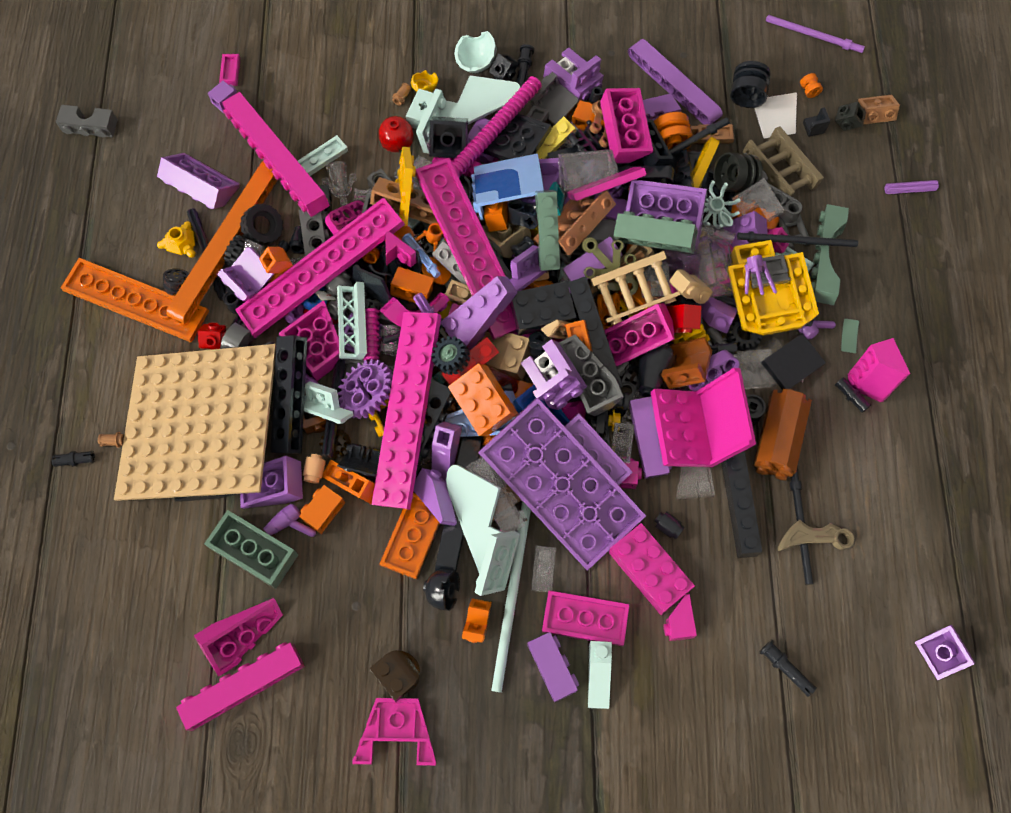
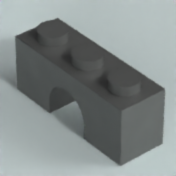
M61 105L56 123L62 132L84 136L94 135L102 138L113 137L118 119L112 110L95 108L93 115L84 119L85 116L78 106Z

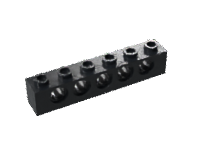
M294 335L277 337L271 453L302 454L307 338Z
M432 379L425 418L428 416L432 417V424L428 427L424 424L422 434L424 440L420 446L416 477L421 471L422 466L420 464L422 460L426 459L430 452L428 447L431 441H433L436 425L445 421L447 408L449 405L452 406L455 401V397L447 386ZM435 399H440V400H441V405H440V407L437 408V409H434V407H433V402H434V400H435Z

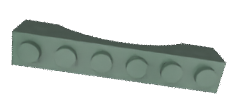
M827 204L825 210L820 212L819 222H821V225L819 224L817 235L820 238H836L841 235L847 224L849 208ZM815 245V249L818 252L814 255L813 264H816V267H813L811 278L814 279L811 285L815 300L819 303L834 305L839 295L840 278L831 265L829 246Z

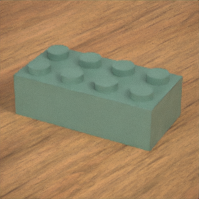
M624 211L623 214H617L613 236L616 240L626 244L694 254L698 230L696 225L692 224L693 221L690 220L675 222L670 217L655 219L650 214H643L641 217L635 216L633 212Z
M229 510L226 511L204 543L214 552L277 589L298 557L295 550Z

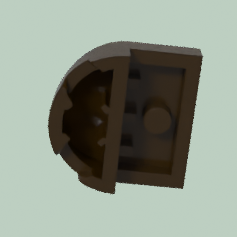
M399 650L387 653L369 668L395 702L408 691L414 689L420 678V667L417 660L409 653Z

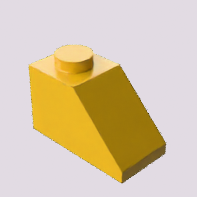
M768 240L734 246L731 253L733 265L746 263L748 257L762 255V258L775 256L772 241Z

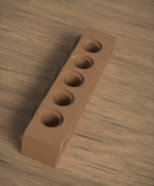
M379 177L372 188L370 204L374 205L382 198H385L393 210L399 214L401 203L399 183ZM413 188V192L410 195L408 217L428 224L438 223L424 192ZM476 213L481 224L482 220H480L479 213Z

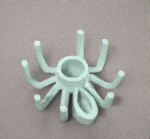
M713 180L709 186V192L712 197L709 196V200L706 198L707 203H705V206L707 208L704 209V213L709 212L703 220V225H710L707 220L713 214V225L716 229L730 227L733 225L731 217L739 215L740 212L730 213L724 206L735 205L741 200L738 198L734 201L724 202L722 198L728 186L727 183H724L720 196L716 197L713 192L715 183Z

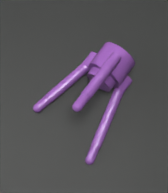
M762 255L748 257L747 264L744 265L745 294L749 293L751 271V274H756L760 294L764 295L760 274L763 270L773 293L776 294V287L767 269L766 261L762 259Z

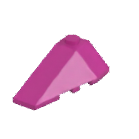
M272 598L213 623L195 634L194 637L219 677L237 666L242 660L241 657L256 645L255 642L261 635L266 634L283 614L276 600Z

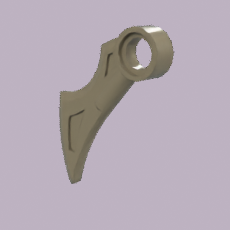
M798 520L783 536L778 546V551L805 543H832L835 548L844 550L853 545L854 535L850 530L841 529L831 523L822 528H813ZM839 534L846 536V544L840 543L838 539Z

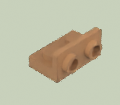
M893 95L858 99V102L866 111L863 124L897 120L900 104Z

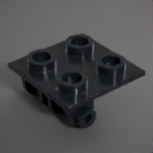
M348 444L346 449L348 454L339 462L337 467L343 468V470L348 472H359L367 477L376 476L381 450L369 447L365 456L366 446L362 448V445Z

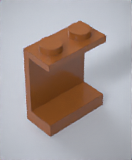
M702 337L671 344L669 347L674 351L673 354L677 355L676 363L673 368L664 369L661 374L668 388L672 389L705 382L712 355V349L706 338Z

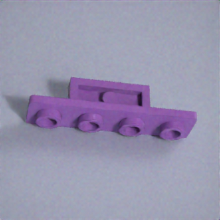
M531 246L511 261L512 278L510 282L517 292L522 291L548 271H541L539 268L538 246Z

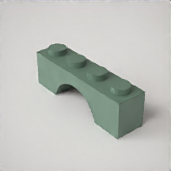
M555 190L535 191L539 232V268L541 271L560 269L557 192Z

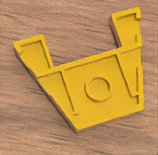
M402 147L399 161L400 169L397 170L398 179H395V182L399 183L401 195L399 217L404 222V226H407L410 195L413 192L412 177H415L416 167L413 166L414 155H411L410 147Z

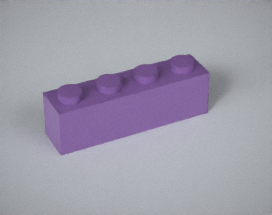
M646 397L630 400L629 409L644 479L668 475L672 466H663L652 398Z

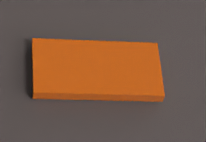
M413 493L411 509L402 510L380 561V566L417 580L440 522L416 493Z

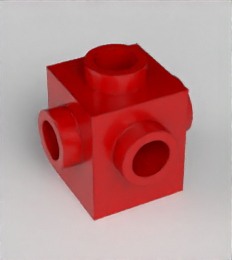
M219 323L203 324L198 330L199 348L209 350L220 349L223 336L226 333V325H219Z

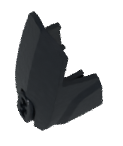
M384 243L376 263L370 264L365 262L363 258H360L345 270L351 275L350 280L352 283L364 282V292L385 305L394 297L407 310H420L416 303L390 295L391 282L398 267L423 274L421 259L417 250H415L416 264L412 267L400 262L398 258H395L386 265V243Z

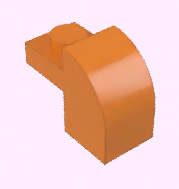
M267 247L259 258L267 273H274L268 281L269 284L293 266L287 253L281 247Z
M471 599L462 639H467L472 643L484 641L492 602Z

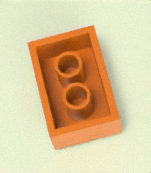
M478 363L448 386L479 436L488 437L518 415L515 407L487 365Z

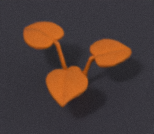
M438 223L430 224L427 231L424 230L421 235L415 238L417 242L426 236L427 241L434 244L433 252L436 250L441 238H444L446 241ZM403 226L393 233L401 241L402 237L407 233L414 237V233L409 226ZM434 256L433 258L429 257L437 265V269L441 274L438 278H434L431 273L426 271L427 268L423 263L422 273L434 278L435 283L444 285L450 279L451 272Z

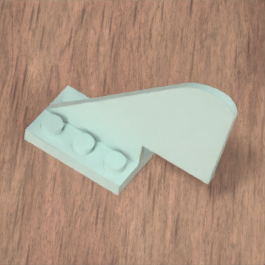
M469 76L458 103L446 101L442 90L435 89L416 130L423 153L429 154L430 119L433 116L468 118V124L501 109L518 91L520 85L512 81Z
M452 465L447 472V490L479 571L475 593L483 596L503 591L506 588L520 533L516 531L501 532L491 527L501 488L460 465Z

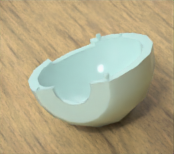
M488 31L481 32L479 37L462 36L455 48V60L463 70L470 73H479L491 66L495 60L497 48L494 38Z

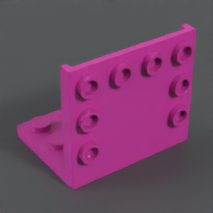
M732 368L698 391L653 389L650 391L663 466L714 467L756 445L740 368Z

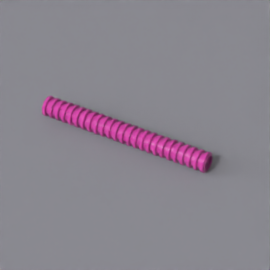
M529 77L512 98L495 114V117L481 129V132L453 160L452 165L459 178L470 167V164H473L477 157L484 152V149L494 141L498 134L505 129L508 123L515 118L518 112L525 107L528 101L535 96L538 90L542 88L541 82L536 77Z

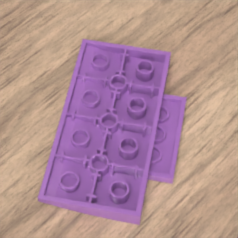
M535 398L478 452L586 570L591 568L614 544L646 517L618 486L633 472L579 413L563 426L539 399Z

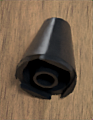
M661 345L639 356L638 391L645 398L651 397L650 391L653 389H661L665 382L661 375L662 371L673 368L676 363L677 355H674V351L666 345Z

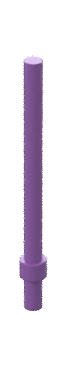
M768 15L766 18V22L842 46V49L845 50L851 49L862 53L865 47L853 43L850 39L846 38L844 40Z

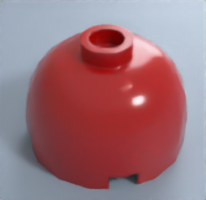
M399 116L388 117L379 127V140L382 147L387 151L396 153L402 150V147L411 146L414 139L413 130L409 122Z

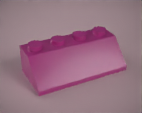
M640 88L606 89L600 103L612 164L631 163L651 154L653 147Z
M656 304L605 330L616 366L624 364L675 339L673 320L665 304Z
M894 338L870 345L848 373V381L855 389H858L861 394L879 402L885 401L910 375Z

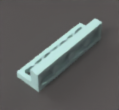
M336 135L298 160V162L311 176L346 153L348 148Z
M356 282L353 287H337L339 359L362 360L367 354L364 282ZM342 292H352V300L347 302L343 298ZM346 308L353 313V317L350 320L343 315V310ZM347 325L354 333L350 338L344 333V328ZM347 343L354 348V354L344 352V346Z

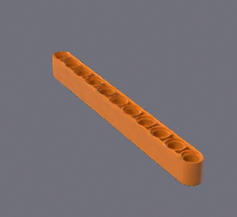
M264 161L261 162L171 301L167 309V316L184 324L190 320L217 277V274L224 266V256H226L224 253L227 251V245H230V240L233 241V237H236V235L243 236L240 226L243 213L256 204L264 203L278 181L272 173V168L269 170Z

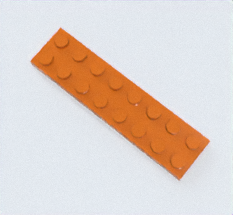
M78 258L61 286L64 292L191 343L209 313L207 308L198 305L190 320L184 324L167 316L168 306L175 295H170L165 291L81 258Z

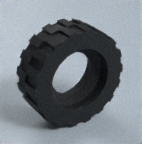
M263 203L256 204L243 213L244 215L241 217L240 222L241 232L245 238L253 241L255 245H268L281 236L283 220L281 215L272 206ZM263 216L269 221L270 229L267 233L262 234L256 231L254 228V219L256 217Z

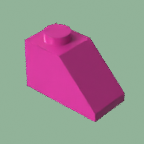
M690 594L685 595L667 618L666 624H664L665 636L669 637V641L692 639L697 636Z

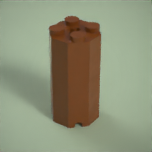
M783 389L782 393H778V390H773L770 394L753 465L756 467L758 474H770L779 480H787V477H792L796 473L812 402L810 398L808 400L805 399L806 395L804 393Z

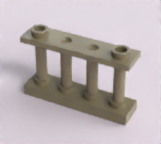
M781 126L774 129L769 141L756 146L752 140H749L743 150V154H752L759 158L763 171L767 174V182L791 197L795 193L794 190L804 185H807L811 191L816 189L824 178ZM774 146L779 154L767 159L762 151ZM785 159L790 166L778 172L772 164ZM796 172L801 179L789 185L783 177Z

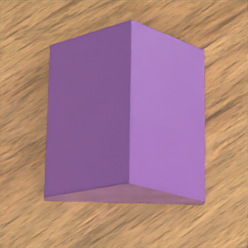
M952 625L941 628L915 642L937 680L975 664Z

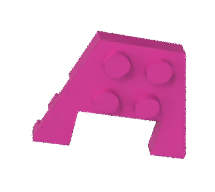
M376 698L352 764L373 765L374 741L417 742L416 765L436 766L435 755L419 699L400 698L395 702L393 698Z

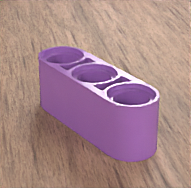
M720 351L711 356L705 382L687 386L691 390L697 391L732 368H739V361L729 351Z

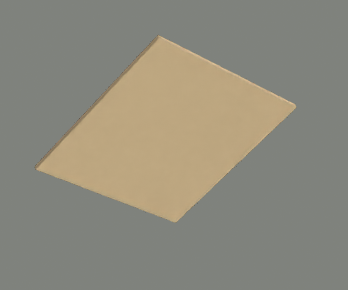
M276 344L137 356L114 500L261 492Z

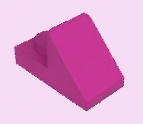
M387 231L386 265L395 258H398L400 262L407 264L409 267L416 264V251Z

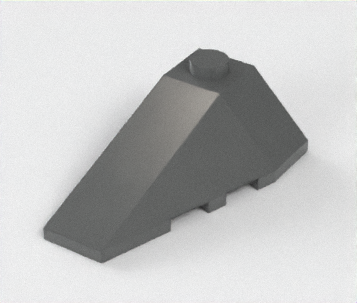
M577 335L559 342L587 385L580 395L587 413L597 416L613 408L624 397L619 383L613 374Z

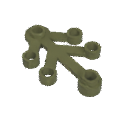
M592 237L585 238L582 241L583 250L593 253L607 269H597L588 266L583 271L584 276L593 278L594 276H600L620 268L623 242L614 240L611 243V248L613 249L611 262L598 248L596 239ZM588 242H593V248L589 249L587 247ZM616 242L620 243L619 249L614 248ZM630 253L626 254L624 257L626 265L631 264L627 262L629 256L633 257L631 263L636 262V256ZM588 269H592L593 271L591 276H587L586 271ZM633 272L626 274L627 278L625 280L627 284H632V288L629 291L633 295L638 290V283L633 278ZM618 282L608 283V290L621 291Z

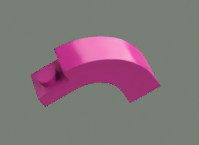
M440 292L429 305L434 307L435 313L441 312L447 307V302L450 299ZM394 297L379 310L387 319L400 327L402 325L403 312L421 313L420 310H407Z

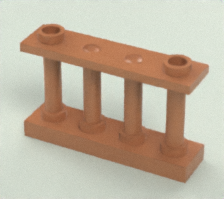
M607 190L603 191L596 199H590L589 197L578 201L570 199L563 206L562 213L558 216V242L567 255L572 254L616 205ZM538 233V234L536 235V237L534 238V241L536 242V244H537L538 246H539V233Z

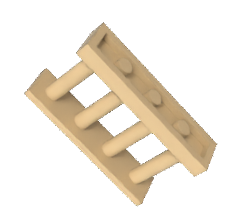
M664 251L589 280L592 287L597 286L601 290L610 314V318L605 319V323L611 322V325L621 322V317L663 301L665 305L676 301L675 297L680 295L679 291L671 293L661 266L663 264L662 261L666 259ZM650 265L656 272L665 296L657 300H653L643 273L645 271L644 267ZM631 272L636 275L647 303L639 307H635L625 280L627 278L626 274ZM613 279L619 283L628 307V311L617 314L607 287L609 285L608 281Z

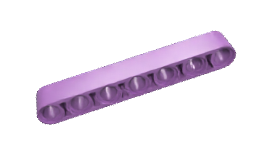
M641 39L628 49L630 58L669 94H672L703 125L714 123L722 116L721 108L646 40Z

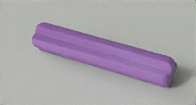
M937 180L887 183L884 190L886 194L936 191L939 188Z

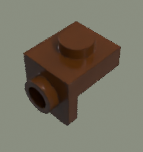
M304 415L303 429H305L307 434L313 432L320 433L325 430L327 419L316 416L307 420Z

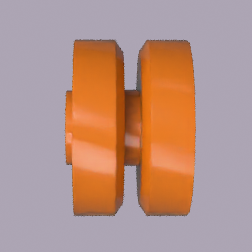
M670 112L659 116L653 121L668 149L693 136L689 118L685 113Z

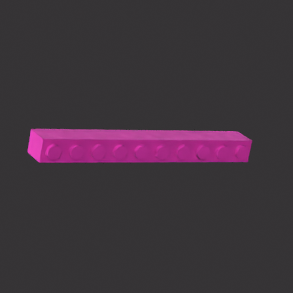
M240 92L222 102L225 108L223 110L225 116L231 119L236 129L239 128L240 134L244 139L247 138L250 147L256 149L255 152L260 159L264 158L263 161L269 170L272 168L275 178L277 180L281 179L280 182L286 191H290L289 194L294 201L298 200V205L303 212H307L312 217L330 206L324 192Z

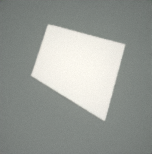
M797 93L767 97L763 105L755 108L763 138H770L774 129L779 126L787 135L796 134Z

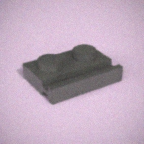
M784 255L762 258L763 261H766L767 269L774 285L788 283L791 280L788 277ZM763 270L760 273L763 287L770 286ZM750 271L752 288H758L756 274H751Z

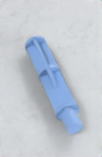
M410 233L405 234L402 237V241L419 252L421 262L427 268L426 271L431 273L434 278H438L441 273L438 271L437 265L432 262Z

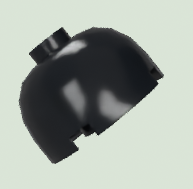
M449 569L436 570L423 585L427 601L434 608L450 611L456 604L457 598L453 597L455 590L459 591L460 589L458 572Z

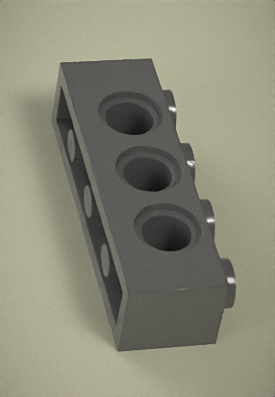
M299 210L305 256L316 249V243L322 242L323 244L331 238L330 230L327 229L325 217L328 214L324 210L312 217L307 212ZM315 225H320L318 230L312 231Z

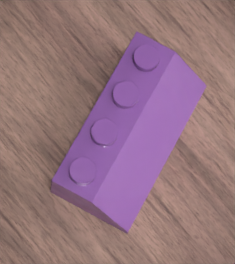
M185 153L161 157L157 177L162 179L165 184L172 185L178 191L192 196V199L206 204V207L210 209L225 206L240 186L239 183Z

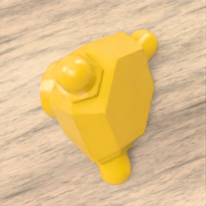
M186 221L181 227L171 228L165 235V238L157 243V247L159 249L165 248L166 251L179 255L187 254L190 258L195 257L196 253L193 250L195 240L194 233L191 230V223Z

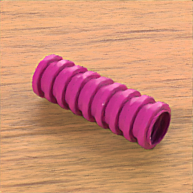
M376 308L365 309L367 354L363 360L369 362L371 359L374 361L380 360L378 356L380 354V351H378L380 348L378 345L380 342L378 339L380 336L378 333L380 331L378 327L380 325L378 321L380 319L378 316L380 311Z

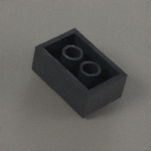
M567 281L518 291L510 302L519 336L542 331V327L555 320L575 322L576 320Z

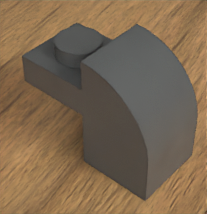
M235 322L224 334L220 349L247 347L248 343L256 338L252 336L251 331L248 330L244 323L239 325Z

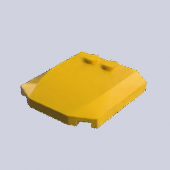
M803 252L784 256L788 277L791 280L788 283L775 285L776 294L773 293L771 286H764V295H761L759 287L752 288L750 279L749 293L745 294L744 265L746 264L728 266L727 270L742 330L759 335L774 334L800 329L818 316L819 311Z

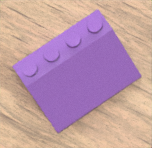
M632 180L626 211L633 212L635 216L641 217L643 214H650L655 219L670 217L675 222H681V220L693 221L692 224H695L698 230L695 249H698L707 189Z

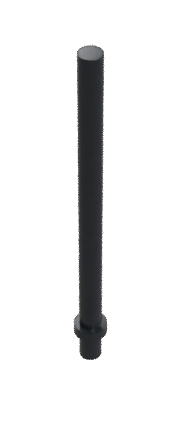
M754 231L737 233V240H747L749 243L771 240L772 242L858 247V240L757 234Z

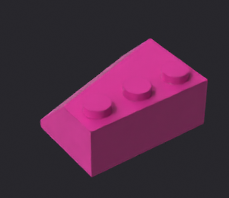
M324 300L279 332L280 336L294 335L307 338L306 370L316 381L329 373L339 360V338Z

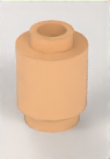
M311 454V457H306L303 481L319 484L326 462L322 459L323 456Z

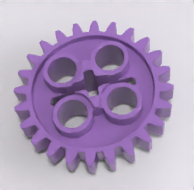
M371 359L370 362L364 360L363 365L358 363L356 369L352 367L351 374L347 372V379H342L344 384L339 386L342 390L337 393L340 396L338 399L339 403H341L340 408L352 411V418L357 417L361 419L362 416L368 418L369 413L374 416V410L380 412V406H386L385 400L390 397L388 394L391 391L392 370L383 362Z

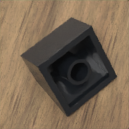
M433 116L430 119L429 156L457 158L460 152L467 147L468 118Z

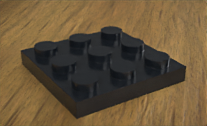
M518 113L482 153L501 160L536 154L552 130L551 125Z

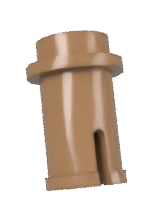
M402 83L397 93L393 94L392 101L396 105L400 106L405 103V98L412 90L410 85Z
M120 432L116 434H100L98 436V444L101 447H121L123 445L124 434Z

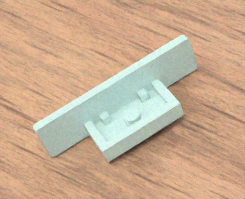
M311 381L305 384V412L338 424L346 422L353 416L352 411L340 408L337 390Z

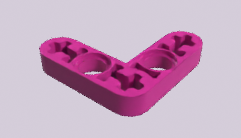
M357 200L331 211L325 217V223L332 234L335 235L360 216L364 203ZM343 212H346L349 215V218L345 217Z

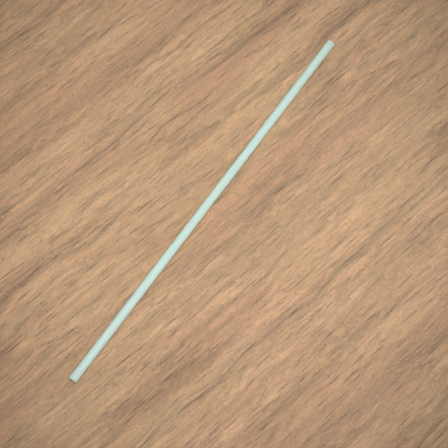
M561 262L558 283L568 282V278L562 270L567 266L564 262ZM523 501L517 531L520 533V537L512 562L491 690L494 692H502L531 509Z

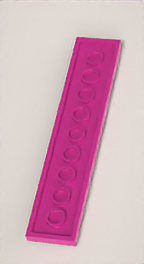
M450 158L417 168L415 175L472 296L495 277H506ZM510 303L498 315L495 323L488 328L493 340L517 331Z
M382 198L235 309L248 330L251 331L252 336L256 338L386 239L387 231L392 234L405 225L385 198Z
M403 312L372 505L411 509L434 365L432 361L434 358L431 355L435 353L433 347H437L436 343L441 322V315L438 313Z

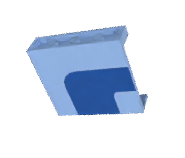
M538 153L474 166V174H471L473 181V206L475 213H479L480 220L484 216L482 206L534 196L535 191H544Z

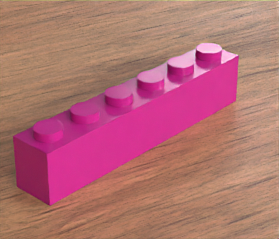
M287 642L278 645L275 648L276 651L271 654L264 653L260 655L255 663L251 665L247 663L238 668L239 672L232 676L231 674L225 675L219 679L220 682L216 685H208L200 690V694L194 697L191 695L181 700L182 704L177 706L176 709L185 729L193 731L304 668L305 666L295 646L292 643L287 644Z

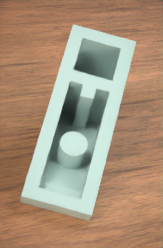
M591 641L589 643L588 708L609 709L612 642Z

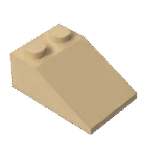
M485 332V336L481 341L488 337L499 353L484 365H487L492 373L523 381L526 370L521 362L531 354L529 338L508 333L493 340L490 333Z

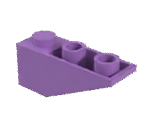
M444 421L436 425L432 442V469L439 471L442 474L441 477L446 481L448 469L455 463L462 426Z

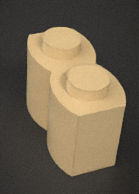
M677 270L669 280L670 284L685 298L693 299L699 304H704L713 293L702 280L695 275H689L685 270Z

